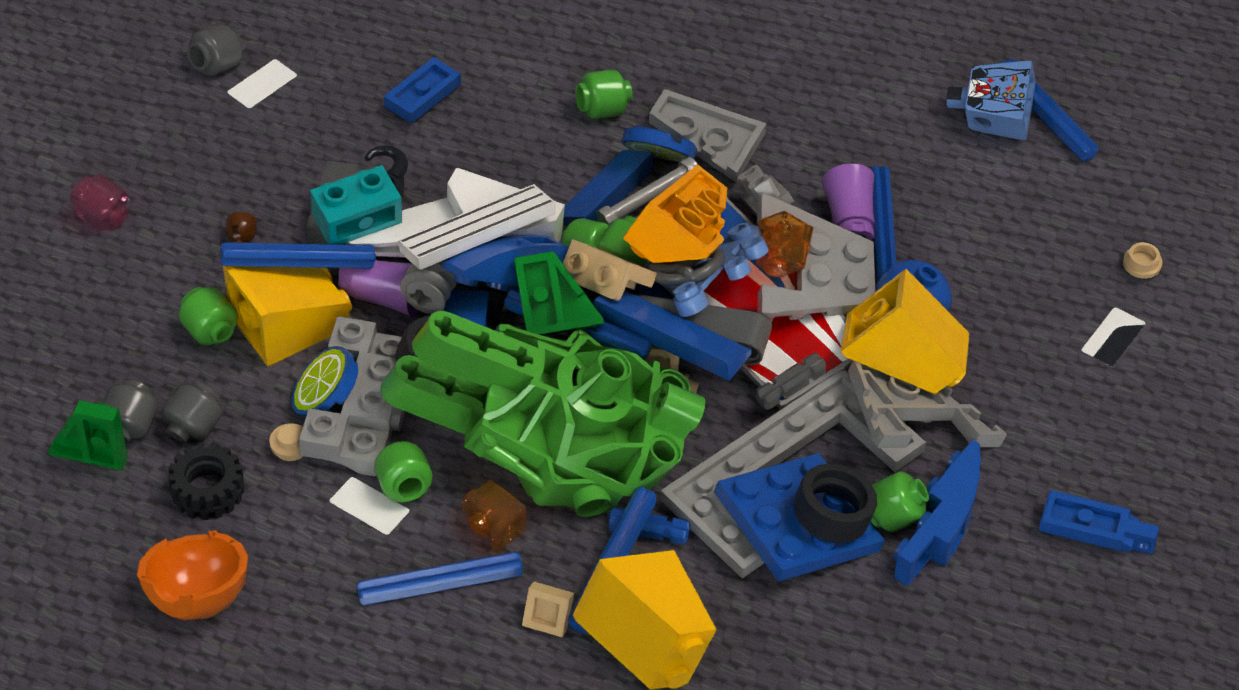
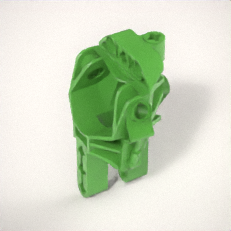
M436 311L430 315L412 342V348L417 357L407 355L398 359L380 385L382 397L393 407L465 434L464 448L516 474L527 496L532 497L537 505H563L575 509L576 515L580 517H593L607 513L617 505L623 496L632 497L635 489L638 487H644L649 490L658 485L680 462L683 455L684 439L690 431L697 427L705 409V398L690 391V384L682 373L673 369L660 367V362L655 360L645 362L637 354L626 350L602 347L582 329H576L567 340L554 339L539 335L538 333L514 328L509 324H499L495 330H492L446 311Z

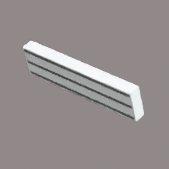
M533 184L398 240L399 250L419 270H422L555 214V201Z

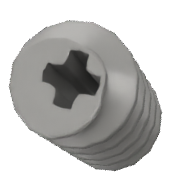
M442 261L422 270H419L411 263L407 273L401 280L400 289L404 298L410 305L424 313L433 314L436 311H442L446 301L451 296V290L457 284L454 281L455 274L441 268Z

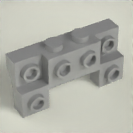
M337 316L328 348L340 346L351 352L355 356L354 361L358 364V376L351 393L344 401L341 414L308 409L299 438L300 456L335 462L352 469L358 474L376 477L374 472L376 457L380 451L390 445L393 431L400 432L403 424L404 411L388 404L380 392L382 381L396 363L397 345L402 337L377 333L376 322Z

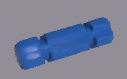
M612 508L608 520V529L611 532L614 531L625 509ZM650 514L639 537L664 541V537L670 538L669 542L685 544L689 537L690 522L679 518L667 521V516Z

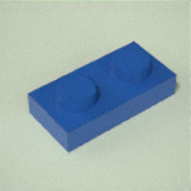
M433 57L384 95V107L412 124L461 85V74Z

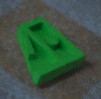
M79 400L54 438L48 450V455L123 470L128 455L119 408H114L104 403L95 404Z

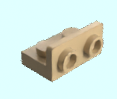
M572 239L563 261L565 268L578 285L616 301L621 299L625 287L634 289L636 283L652 288L657 275L654 271Z

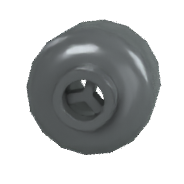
M215 24L201 29L191 36L187 55L191 65L196 70L207 76H215L235 68L240 63L243 44L240 36L231 27L225 24Z
M124 380L122 384H115L110 387L103 402L111 407L119 408L125 443H129L131 438L141 439L147 436L158 410V402L152 396V389L133 380Z
M194 381L192 384L179 385L161 411L162 418L168 425L165 431L172 438L186 444L188 439L194 441L205 440L222 416V408L218 403L220 401L219 395L198 381Z

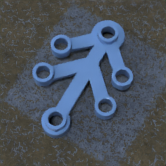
M741 223L728 230V236L719 247L725 255L724 263L709 277L696 283L691 281L680 286L664 285L666 291H673L675 295L673 302L680 316L694 315L708 305L709 302L704 290L723 268L730 280H738L751 272L747 260H755L768 253L769 249L764 238L761 236L758 226ZM712 258L701 259L692 269L696 270L704 266Z

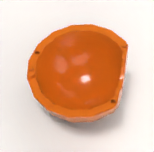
M216 530L208 531V534L187 535L171 541H167V538L151 547L139 561L137 577L146 596L160 611L180 620H203L229 608L246 584L248 554L240 542L227 534L218 533Z

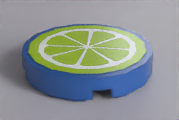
M635 126V128L631 129L626 128L621 141L624 146L631 150L649 151L653 153L655 158L673 162H681L688 157H692L695 160L697 152L696 145L688 139H681L679 144L672 138L673 135H670L668 132L647 127Z
M333 346L325 349L313 358L295 384L292 394V408L295 412L306 419L309 408L332 412L329 408L335 402L341 405L351 393L358 376V364L354 361L355 356L344 347Z

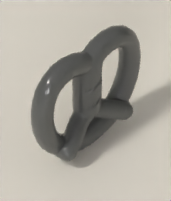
M718 248L708 257L712 259L696 270L692 268L701 259L676 261L671 265L664 264L665 262L653 263L650 261L647 269L657 273L654 282L667 286H680L691 281L696 283L715 273L724 263L725 255Z

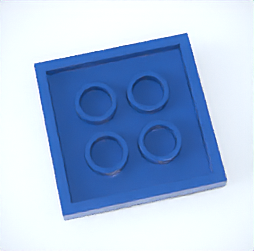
M820 453L719 480L714 490L716 496L778 582L876 553L881 550L885 541L871 522L863 536L852 542L845 543L824 541L810 534L799 524L794 514L793 500L805 473L817 465L827 464ZM814 494L815 498L824 507L834 512L844 514L856 513L855 508L846 499L836 494Z

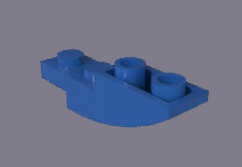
M503 236L443 260L441 268L455 274L454 281L458 283L477 286L478 281H484L489 287L509 291L510 285L519 286L514 258L554 251L563 263L569 246L549 236Z
M972 440L963 452L956 451L949 460L941 478L936 476L927 487L929 500L926 505V513L921 517L913 537L910 540L904 538L893 555V560L896 561L894 574L896 580L909 586L930 559L945 567L956 552L967 531L975 504L981 466L980 443Z

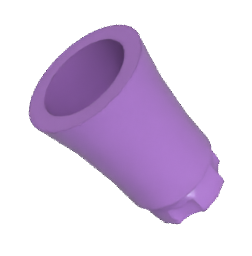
M842 164L830 169L822 178V186L828 200L832 223L872 241L875 230L873 213L874 173L868 167L860 164Z
M375 260L374 267L371 269L340 268L338 290L343 289L348 296H352L356 300L391 308L410 317L416 316L419 311L407 302L400 289L401 280L407 273L411 263Z

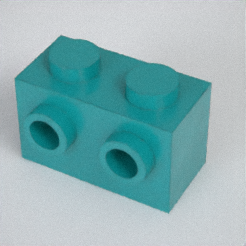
M383 165L369 170H362L352 176L332 183H325L320 187L310 190L312 217L328 244L341 245L402 223V197Z

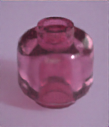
M97 174L93 177L85 176L71 193L70 200L73 201V213L98 231H103L111 225L115 228L119 227L129 214V209L126 207L128 202L126 190L102 174Z

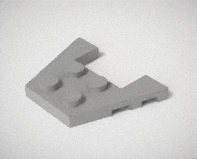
M761 193L757 202V226L760 230L796 237L797 290L762 284L757 293L758 313L766 316L771 322L774 317L789 316L790 320L803 319L805 314L824 312L825 316L845 315L875 292L873 241L768 194Z
M856 361L852 362L848 370L871 437L877 448L907 447L913 434L902 421H921L924 423L951 421L969 443L974 440L980 443V447H1000L1007 435L999 426L996 425L991 430L981 422L979 418L982 413L973 405L959 404L950 396L953 391L951 387L946 386L937 394H933Z

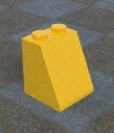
M223 266L227 299L236 308L238 314L236 325L267 367L331 337L337 316L350 318L349 311L352 310L350 298L343 289L338 290L335 287L327 268Z
M905 269L847 313L841 353L853 361L937 394L946 386L950 388L957 385L965 376L969 332Z
M674 550L599 559L573 613L575 621L650 690L666 687L675 689L687 684L717 630Z

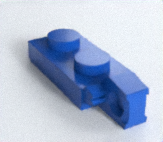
M1051 490L1048 493L1039 531L1118 551L1131 552V550L1153 554L1158 538L1159 526L1139 522L1138 517L1130 514L1131 509Z

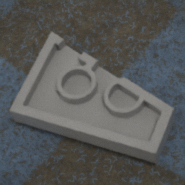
M664 89L649 113V123L658 130L673 135L672 138L679 144L683 138L693 142L697 147L696 156L734 182L738 181V176L742 174L766 134V123L666 89Z

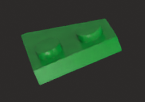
M554 251L514 258L526 331L546 336L575 331L576 329L604 326L603 317Z

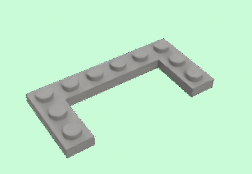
M843 369L663 488L660 500L679 519L688 520L690 522V529L743 579L763 565L764 562L714 493L719 480L777 465L838 423L842 424L894 472L925 451L926 441L905 424L913 434L906 448H877L871 437L850 376Z

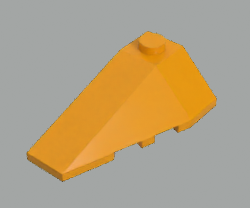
M697 164L646 205L623 239L630 244L632 251L643 259H649L653 263L707 259L723 243V236L720 234V231L724 227L725 220L721 218V214L726 208L727 187Z

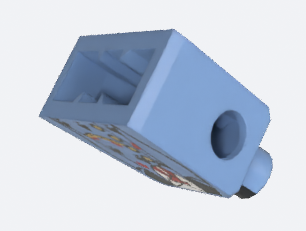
M1032 61L975 66L971 69L969 87H948L947 107L965 109L968 127L972 130L1027 140L1036 85Z

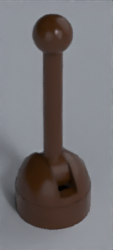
M246 212L230 214L226 219L228 239L233 243H249L253 240L257 230V219Z

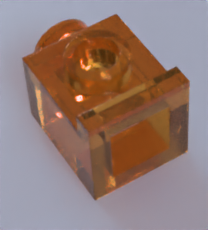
M785 210L760 219L758 227L764 230L762 237L769 251L757 259L756 265L762 267L765 273L773 277H785L788 274L805 269L814 227Z
M491 479L480 488H475L468 492L462 501L461 507L467 512V521L470 528L478 536L488 537L491 540L492 551L497 555L527 530L526 506Z

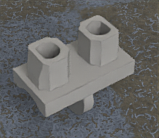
M758 165L752 166L738 176L746 192L740 195V198L756 217L757 202L761 193L768 194L788 204L794 202L790 193L771 175L763 174Z

